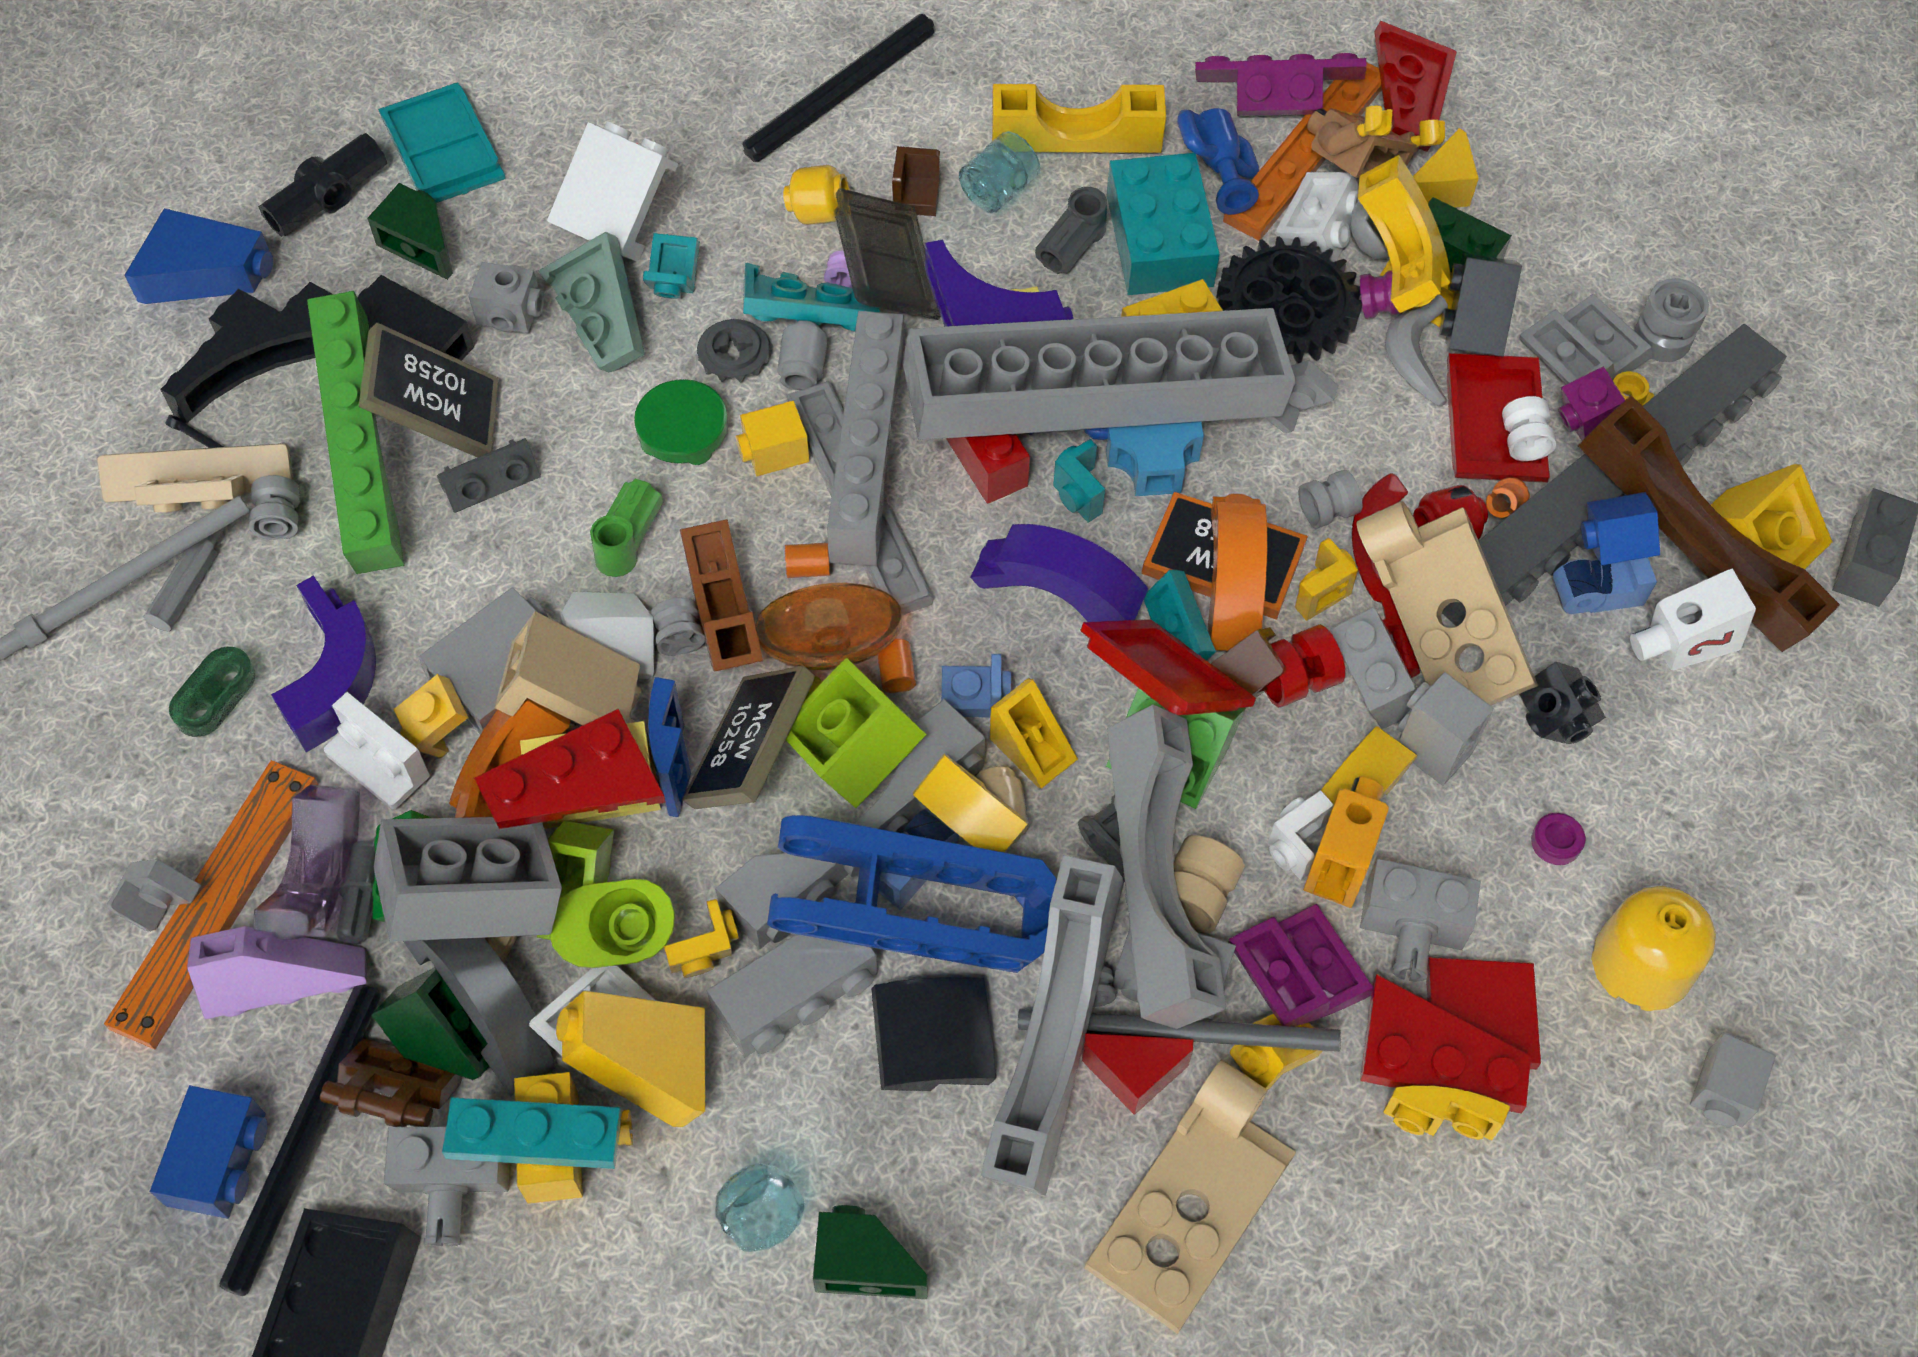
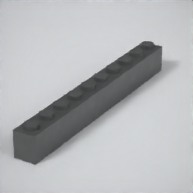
M1744 323L1643 405L1666 429L1671 446L1682 467L1692 457L1694 453L1692 449L1698 444H1701L1703 447L1710 445L1723 430V423L1728 419L1734 423L1737 422L1753 404L1752 399L1759 395L1765 398L1777 387L1782 379L1778 372L1787 356ZM1586 454L1582 455L1479 540L1505 606L1513 599H1516L1519 603L1524 601L1538 586L1539 581L1537 579L1546 572L1553 576V573L1559 567L1568 562L1571 557L1570 552L1575 547L1579 546L1585 549L1581 533V522L1588 520L1587 502L1626 496ZM1453 602L1443 609L1442 614L1457 627L1464 621L1466 609L1463 603Z

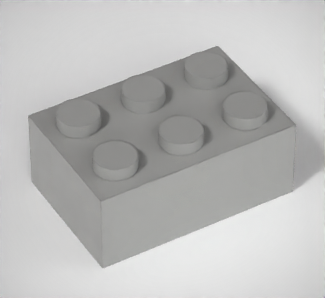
M493 817L381 819L373 867L390 942L551 935L562 887L542 822L499 829Z

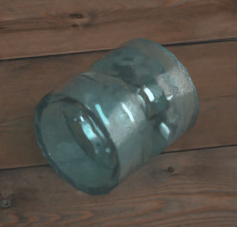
M1007 131L1001 133L986 146L982 153H978L960 169L959 181L964 193L971 202L988 213H996L1013 199V192L1022 191L1039 175L1040 163L1033 148L1025 139L1016 133Z

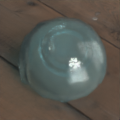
M756 1163L747 1165L729 1176L716 1194L715 1217L718 1218L722 1231L731 1237L742 1251L767 1250L786 1240L800 1225L805 1203L794 1182L784 1171L771 1163L766 1165Z

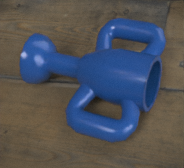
M1221 108L1209 109L1199 115L1192 110H1181L1178 114L1177 124L1184 144L1190 151L1199 155L1207 166L1220 174L1223 185L1216 195L1218 210L1224 214L1232 215L1242 213L1251 208L1256 203L1259 193L1255 184L1248 179H1253L1259 172V165L1251 144L1248 140L1238 135L1231 114Z

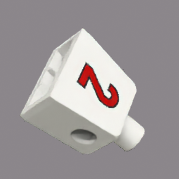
M1729 569L1658 602L1651 626L1630 635L1631 646L1640 661L1662 654L1670 670H1677L1741 650L1756 608L1734 570Z

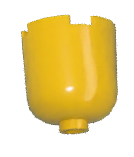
M1663 885L1643 888L1622 902L1595 938L1591 960L1596 977L1609 995L1614 998L1620 997L1630 1004L1640 1006L1641 1010L1645 1011L1668 1009L1686 997L1712 958L1715 949L1716 931L1710 914L1697 899L1686 892Z

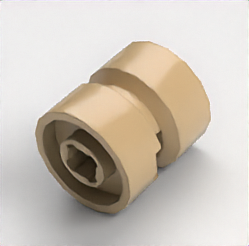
M1190 835L1184 839L1173 863L1175 881L1180 902L1192 928L1198 933H1210L1215 931L1227 905L1225 897L1235 889L1245 865L1242 858L1225 844L1212 838Z

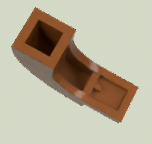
M728 519L680 529L693 594L697 603L699 619L703 628L705 644L713 671L763 661L753 613L749 610L740 577Z

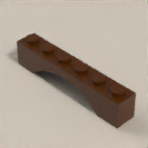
M1632 395L1577 445L1626 495L1646 492L1657 510L1658 528L1708 578L1729 569L1734 570L1756 608L1751 622L1781 652L1808 637L1840 606L1805 569L1786 562L1759 547L1717 513L1697 490L1684 471L1671 446L1666 429Z

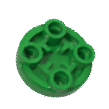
M688 379L667 381L649 390L638 403L634 416L636 433L642 450L650 456L669 463H690L693 465L706 463L711 458L712 453L723 442L728 429L726 406L721 396L710 386Z

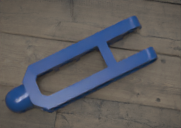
M792 815L782 819L778 848L781 851L798 857L858 867L860 869L855 903L825 897L821 902L792 897L778 898L776 893L771 895L767 925L771 928L792 934L1018 973L1044 953L1049 908L1057 879L1043 860L813 816ZM881 872L1014 896L1023 907L1020 938L990 933V927L978 926L973 930L938 923L939 918L928 916L923 921L886 914V908L877 907Z

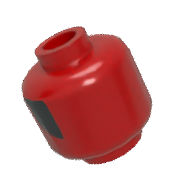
M1457 485L1426 493L1419 501L1418 507L1414 510L1413 517L1419 528L1458 509L1464 508L1479 540L1483 533L1484 524L1488 520V510L1484 500L1477 497L1471 489L1464 485Z

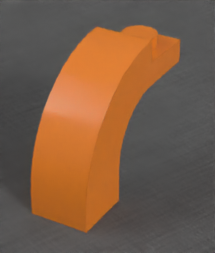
M1229 494L1226 497L1213 496L1211 517L1214 560L1208 633L1215 650L1229 651L1253 632L1262 629L1267 567L1266 504H1261L1260 499H1252L1244 494Z
M528 698L513 717L497 710L474 744L455 783L449 802L451 806L457 809L455 818L493 817L474 778L520 756L521 740L562 734L570 726L571 719Z

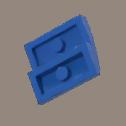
M655 677L650 696L648 716L650 746L660 788L665 797L666 803L664 804L668 815L679 818L683 804L682 798L687 790L691 776L683 737L685 726L675 680Z

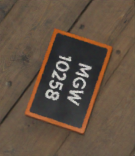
M1174 491L1144 561L1142 574L1160 580L1169 570L1184 571L1193 592L1211 597L1214 560L1211 503ZM1268 522L1263 615L1277 620L1308 536Z

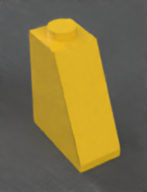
M583 991L561 1010L557 1020L556 1035L557 1039L562 1041L563 1062L672 1127H684L705 1112V1008Z

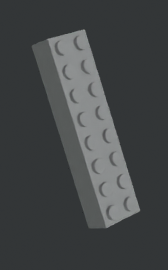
M1273 308L908 329L903 362L918 440L1282 416L1296 382Z

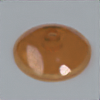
M827 583L804 587L775 599L760 612L755 626L760 648L775 660L792 667L804 666L808 670L832 671L846 658L856 665L873 658L885 650L900 633L902 613L898 602L891 595L880 589L855 583Z

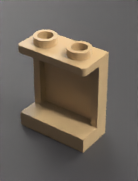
M534 611L511 643L494 708L513 717L528 698L581 725H585L616 709H619L626 724L634 723L635 720L630 718V715L641 693V687L636 685L640 664Z

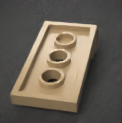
M1400 501L1357 521V529L1362 543L1371 560L1375 563L1383 586L1390 591L1426 683L1432 686L1446 672L1490 706L1538 686L1464 508L1418 528L1409 508L1403 501ZM1453 602L1463 603L1466 609L1464 621L1457 627H1445L1441 619L1443 609ZM1471 646L1480 647L1484 653L1482 666L1474 672H1464L1459 664L1461 653Z
M1220 1060L1212 1070L1194 1102L1179 1122L1176 1132L1084 1267L1177 1334L1296 1154L1294 1150L1250 1122L1263 1102L1268 1090L1223 1060ZM1185 1195H1196L1205 1202L1207 1216L1198 1222L1187 1221L1178 1213L1177 1201ZM1156 1239L1168 1240L1175 1246L1178 1259L1169 1267L1156 1266L1147 1256V1245Z

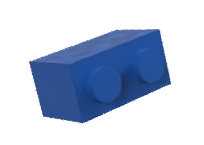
M189 1085L149 1192L166 1207L229 1219L233 1205L241 1203L247 1192L249 1173L246 1169L253 1150L258 1151L266 1138L268 1122L265 1118L266 1113L252 1097Z

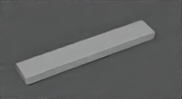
M826 381L787 394V402L794 400L807 434L808 448L832 497L844 410L830 381ZM884 496L877 566L863 565L887 619L890 620L933 605V597Z

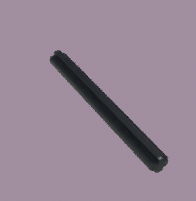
M923 13L915 16L746 138L742 143L744 154L753 162H759L932 36L934 34L932 19H928Z
M358 985L354 986L219 1282L220 1287L227 1292L245 1296L250 1291L333 1106L332 1104L321 1102V1090L326 1081L337 1083L339 1063L363 1039L372 1019L371 1015L376 1010L380 1001L381 993L372 987Z

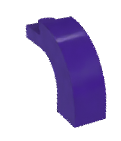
M1012 524L1006 538L988 540L981 550L979 560L970 576L977 586L983 589L1029 586L1045 590L1071 604L1087 622L1135 620L1148 591V587L1124 562L1104 548L1075 534L1035 524Z
M314 575L296 586L309 612L325 634L322 654L308 673L271 694L283 718L305 752L319 746L339 732L337 727L341 722L332 705L346 692L351 694L360 703H365L372 688L376 670L374 642L356 602L353 600L343 605L335 590L330 588L324 592Z

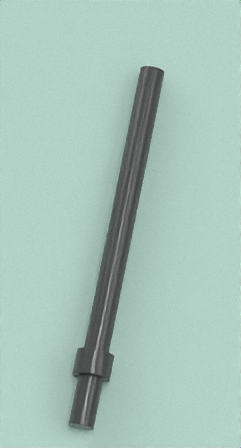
M1019 1009L1017 1020L1019 1030H1028L1033 1009ZM1091 1013L1087 1034L1193 1039V1042L1340 1052L1341 1030L1202 1020L1175 1029L1142 1019L1141 1016Z

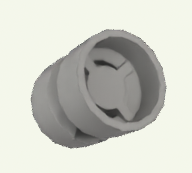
M1680 278L1663 280L1652 288L1644 310L1634 329L1652 347V360L1674 362L1683 358L1689 352L1696 333L1707 315L1709 308L1708 298L1699 286L1691 281Z

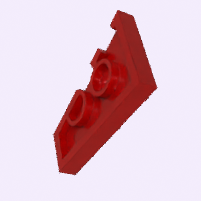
M1380 20L1374 34L1384 109L1393 110L1391 131L1399 136L1408 132H1413L1415 136H1420V121L1440 120L1457 51ZM1419 146L1418 149L1428 152L1431 146Z
M619 709L474 778L499 829L563 819L565 815L598 810V813L616 811L618 806L643 802H646L647 805L666 803L664 794Z
M1376 974L1371 994L1360 1081L1392 1088L1439 1086L1469 1091L1510 1106V1112L1522 1114L1527 1105L1531 1056Z

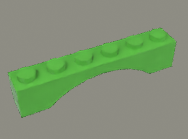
M354 291L307 299L343 555L356 574L404 566L399 526L386 476L376 414L359 407L369 331L368 318Z

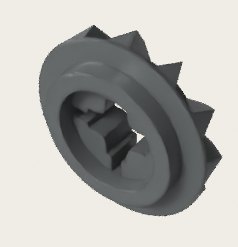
M741 319L723 320L710 326L701 335L697 345L698 361L703 365L706 374L713 373L717 375L721 382L726 378H736L741 383L744 376L748 374L758 376L760 367L768 363L769 341L764 331L754 323ZM730 341H733L734 346L740 352V357L737 360L731 359L728 353Z

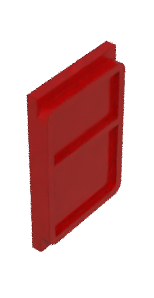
M1449 353L1447 357V392L1452 467L1455 478L1502 480L1511 477L1528 482H1548L1550 478L1548 456L1534 461H1520L1510 456L1507 443L1510 432L1505 429L1502 417L1504 407L1518 398L1528 396L1543 398L1539 357Z
M1151 619L1083 622L1080 631L1090 638L1087 644L1089 650L1173 714L1192 715L1237 711L1239 708L1253 707L1256 701L1255 696Z

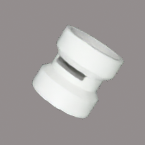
M1536 396L1518 398L1504 407L1502 417L1505 429L1510 432L1507 443L1511 457L1520 461H1534L1548 456L1555 450L1557 444L1553 428L1548 425L1551 415L1546 400Z

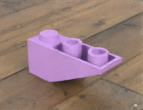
M247 926L192 937L190 941L187 969L204 1019L219 1016H237L250 1009L273 1004H291L304 997L327 992L341 993L352 989L354 986L367 984V954L365 948Z

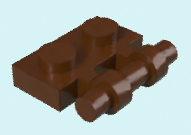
M363 1038L339 1063L337 1083L332 1081L325 1082L321 1090L320 1100L321 1102L338 1106L339 1112L358 1117L361 1113L384 1118L385 1124L388 1126L407 1127V1125L414 1127H428L433 1115L432 1108L440 1109L461 1084L462 1076L404 1058L394 1046Z

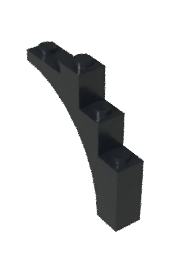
M380 275L368 288L362 290L357 297L368 318L369 329L376 323H379L461 361L474 348L466 320L383 275ZM309 282L297 295L289 299L286 306L280 312L238 288L226 302L221 303L217 307L214 314L209 318V322L215 332L213 337L205 341L200 346L198 352L179 371L173 373L167 383L160 389L173 415L188 423L212 401L244 381L277 367L315 358L307 299L333 294Z

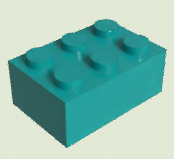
M1185 153L1110 160L1106 195L1127 295L1168 292L1202 279L1208 288L1214 287L1220 253L1196 154Z

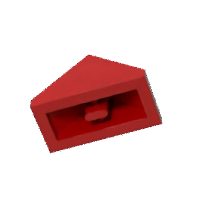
M1085 1033L1082 1061L1135 1115L1189 1066L1193 1053V1039Z

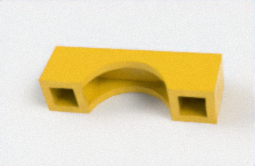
M993 84L992 152L1162 153L1166 122L1164 85L1121 84L1116 93L1103 103L1087 108H1067L1047 100L1040 93L1036 84Z

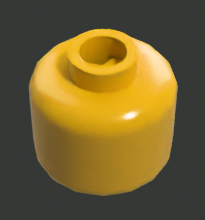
M827 164L796 169L791 176L790 184L785 186L783 190L784 204L787 211L794 212L798 221L805 225L838 221L843 215L844 209H848L850 206L851 196L847 177L845 174H839L835 167Z

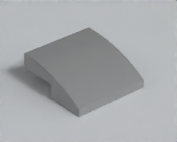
M1595 294L1587 297L1564 315L1556 309L1520 334V340L1566 384L1603 366L1613 380L1619 373L1632 371L1653 357L1652 347Z

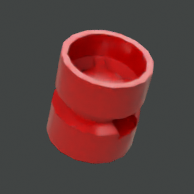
M1319 624L1293 634L1290 642L1281 639L1270 643L1286 667L1284 674L1266 686L1268 690L1265 693L1276 707H1283L1306 698L1309 689L1317 693L1343 683L1345 679V664L1342 653L1333 635L1323 625Z

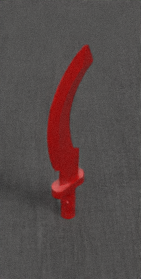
M1390 473L1376 482L1362 498V510L1359 514L1354 515L1352 523V547L1362 581L1373 600L1382 604L1385 619L1382 621L1390 635L1393 636V641L1413 678L1420 674L1416 656L1390 591L1383 586L1375 563L1368 555L1357 529V521L1400 502L1408 494L1407 489L1397 475Z

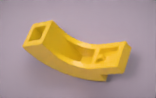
M1397 155L1359 176L1358 200L1376 225L1387 248L1392 266L1391 301L1398 312L1402 313L1412 307H1423L1430 303L1437 295L1441 294V287L1451 283L1446 250L1433 214L1414 177L1400 155Z

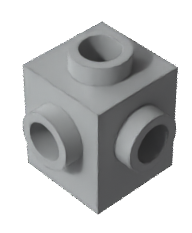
M482 262L468 296L476 324L493 327L500 331L529 333L534 316L539 317L541 315L544 305V292L538 288L534 270L525 269L517 265L506 266Z

